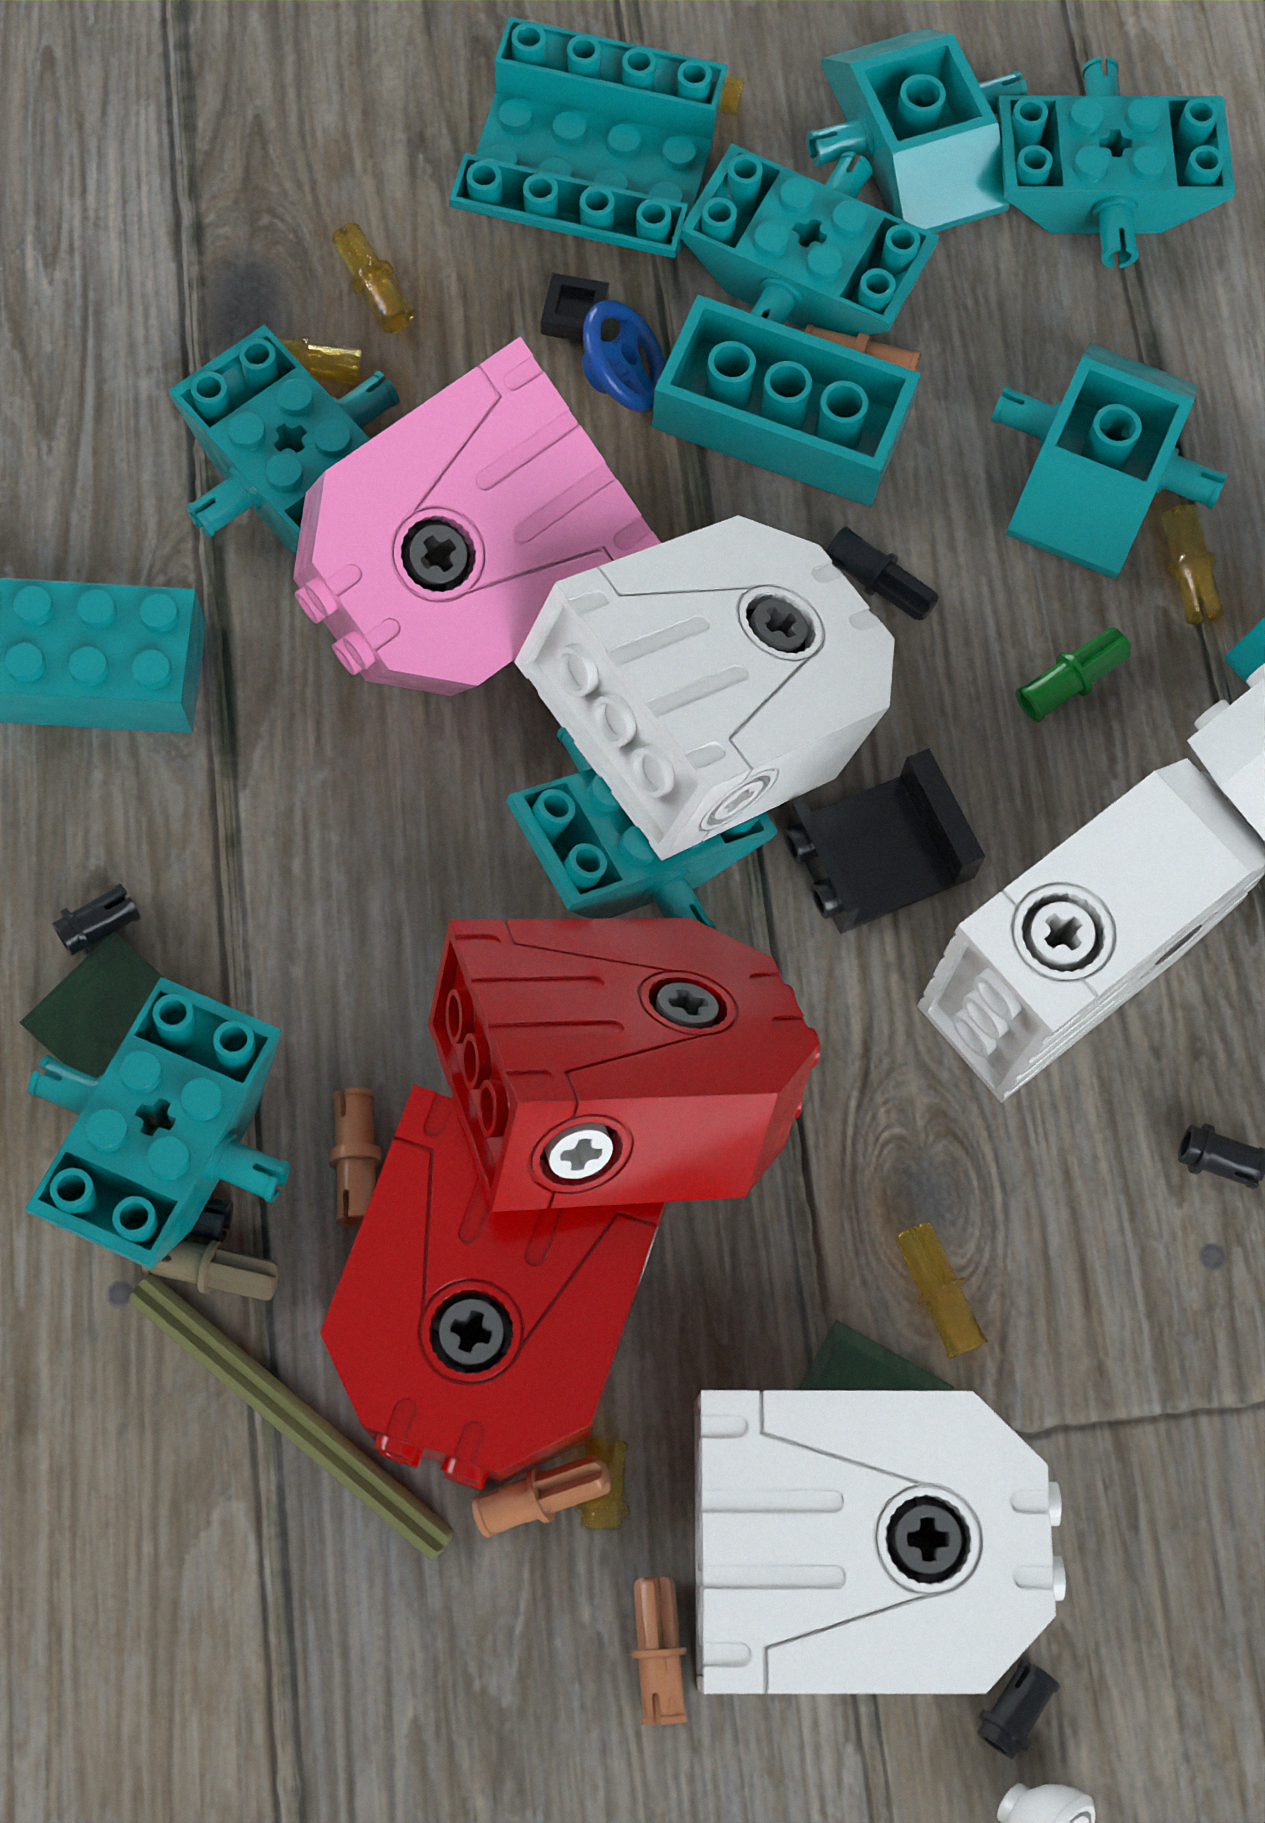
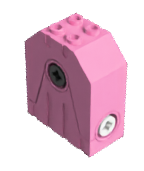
M519 337L327 469L309 488L305 495L293 580L300 588L295 592V597L303 611L314 623L317 624L323 620L337 640L332 644L334 653L352 675L360 672L368 682L453 696L480 685L517 658L555 582L595 567L598 568L603 564L661 544V542L641 516L642 514L621 483L612 474L606 465V461L582 426L578 424L569 407L546 373L542 371L523 339ZM422 557H424L428 561L430 565L429 568H426L421 561Z

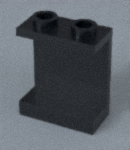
M929 748L906 757L899 777L813 812L810 811L805 799L793 803L787 824L788 828L784 829L785 842L792 858L797 864L805 862L814 880L810 888L818 911L825 919L833 918L840 934L974 879L986 857Z

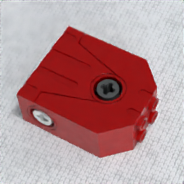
M692 918L506 919L505 924L503 919L449 920L427 1026L432 1040L435 1042L437 1055L447 1084L450 1085L453 1094L452 1098L462 1128L466 1132L469 1148L479 1177L483 1181L486 1190L485 1195L491 1212L547 1209L548 1204L550 1208L745 1198L785 1147L793 1120L797 1119L801 1113L802 1094L810 1070L817 1065L820 1054L818 1035L812 1027H807L803 1019L804 1015L796 1002L794 990L790 985L784 984L780 976L781 972L774 959Z
M414 1084L396 1130L395 1139H393L320 1334L359 1421L375 1441L373 1448L379 1450L380 1456L413 1468H418L421 1457L441 1463L440 1471L445 1473L444 1478L483 1491L487 1480L502 1485L526 1473L528 1469L538 1467L589 1441L668 1202L550 1208L548 1204L547 1209L491 1212L485 1195L486 1190L482 1179L479 1177L469 1148V1141L466 1132L462 1128L453 1098ZM476 1332H484L487 1344L476 1343L471 1353L464 1352L461 1339L472 1341Z

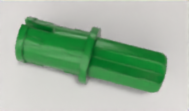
M1113 627L1106 629L1072 654L1062 652L1056 658L1057 664L1024 687L1021 686L1016 690L1018 703L1033 721H1042L1046 715L1076 694L1085 696L1090 693L1093 682L1128 659L1131 648L1130 642L1117 628Z

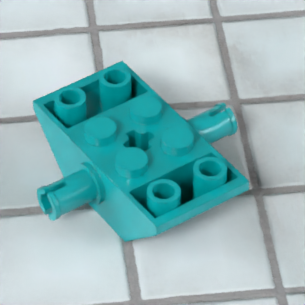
M929 29L917 30L822 58L821 67L847 122L807 132V150L810 159L815 158L812 162L814 167L820 168L825 164L838 161L844 152L852 151L856 153L855 155L860 154L864 156L872 166V175L891 215L931 233L1008 211L1010 202L1004 197L1001 139L998 121L994 114H997V99L999 95L1028 96L1025 79L1021 80L1022 73L1016 70L1008 75L978 83L954 33Z
M1099 56L1090 59L1082 68L1086 96H998L997 114L1002 146L1001 161L1004 197L1049 233H1100L1102 264L1108 268H1113V253L1117 252L1118 268H1124L1133 264L1138 259L1139 253L1136 246L1135 233H1163L1232 199L1235 194V183L1224 96H1120L1118 62L1116 59L1107 56L1105 60L1106 74L1103 75L1102 58Z
M732 143L680 228V238L724 291L735 298L753 305L752 314L783 325L788 321L806 329L808 324H813L815 327L851 336H858L859 332L875 334L888 332L891 329L936 248L940 236L856 199L864 184L873 173L870 162L862 155L859 157L853 170H850L849 167L856 153L852 151L842 153L834 171L824 185Z
M264 324L168 390L170 398L210 461L225 478L223 482L199 499L185 506L195 526L198 529L203 527L201 529L202 534L207 538H211L216 531L250 508L288 550L297 553L306 492L327 469L371 440L361 428L400 403L399 395L388 379L382 384L381 382L385 380V375L380 371H376L369 379L339 400L331 397Z
M1092 343L1089 344L1084 352L1062 403L1056 401L1053 406L1012 390L1011 387L1005 385L1002 396H1000L993 412L991 422H998L1040 439L1038 445L1042 446L1005 535L1116 580L1155 492L1160 494L1163 488L1212 509L1219 497L1228 473L1213 470L1178 456L1179 449L1175 448L1195 400L1199 385Z
M561 726L556 736L560 743H563L579 773L509 794L506 803L567 910L588 919L613 918L656 902L664 918H692L715 929L714 922L709 919L692 889L699 887L776 835L778 831L767 813L764 812L661 861L649 845L647 837L639 827L637 828L611 794L612 790L602 777L597 775L574 744L575 740L566 728Z
M160 977L105 1073L98 1079L56 1061L52 1056H44L38 1063V1067L46 1071L44 1075L35 1070L33 1071L28 1084V1094L35 1098L40 1097L79 1115L26 1205V1212L152 1270L193 1229L220 1179L258 1195L271 1204L274 1203L280 1195V1190L276 1189L277 1184L282 1187L285 1186L291 1164L244 1145L240 1141L255 1116L281 1037V1029ZM161 1126H170V1127H172V1128H171L170 1130H167V1129H165V1128H158V1127H161ZM158 1128L153 1136L148 1135L152 1130Z

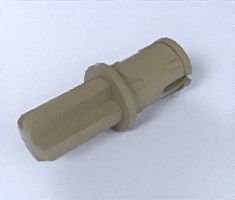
M182 1239L167 1254L171 1259L163 1258L152 1270L142 1266V1272L146 1275H157L195 1284L198 1291L203 1294H209L212 1289L262 1301L272 1299L280 1279V1266L275 1261L223 1249V1243L217 1240L211 1241L209 1245H204Z

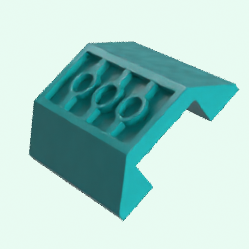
M509 16L494 60L496 92L475 155L466 153L463 155L449 198V207L675 258L686 245L680 238V228L699 198L711 157L728 65Z

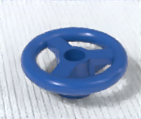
M604 300L596 303L588 311L583 325L585 353L582 358V365L588 381L597 391L609 394L625 408L637 412L653 410L654 389L666 365L663 351L655 334L644 319L629 306L614 300ZM607 318L621 322L620 333L611 342L601 340V326ZM638 342L647 357L651 380L641 365V357L637 349Z

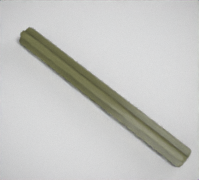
M150 1274L134 1288L129 1297L131 1305L428 1559L434 1560L445 1550L454 1536L452 1527L157 1276Z

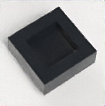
M552 273L541 318V335L583 342V325L586 315L596 303L608 300L609 283Z

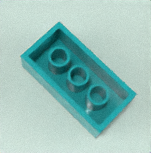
M697 295L654 389L652 428L872 507L911 413L921 373Z
M0 578V723L193 733L206 630V620L196 590Z

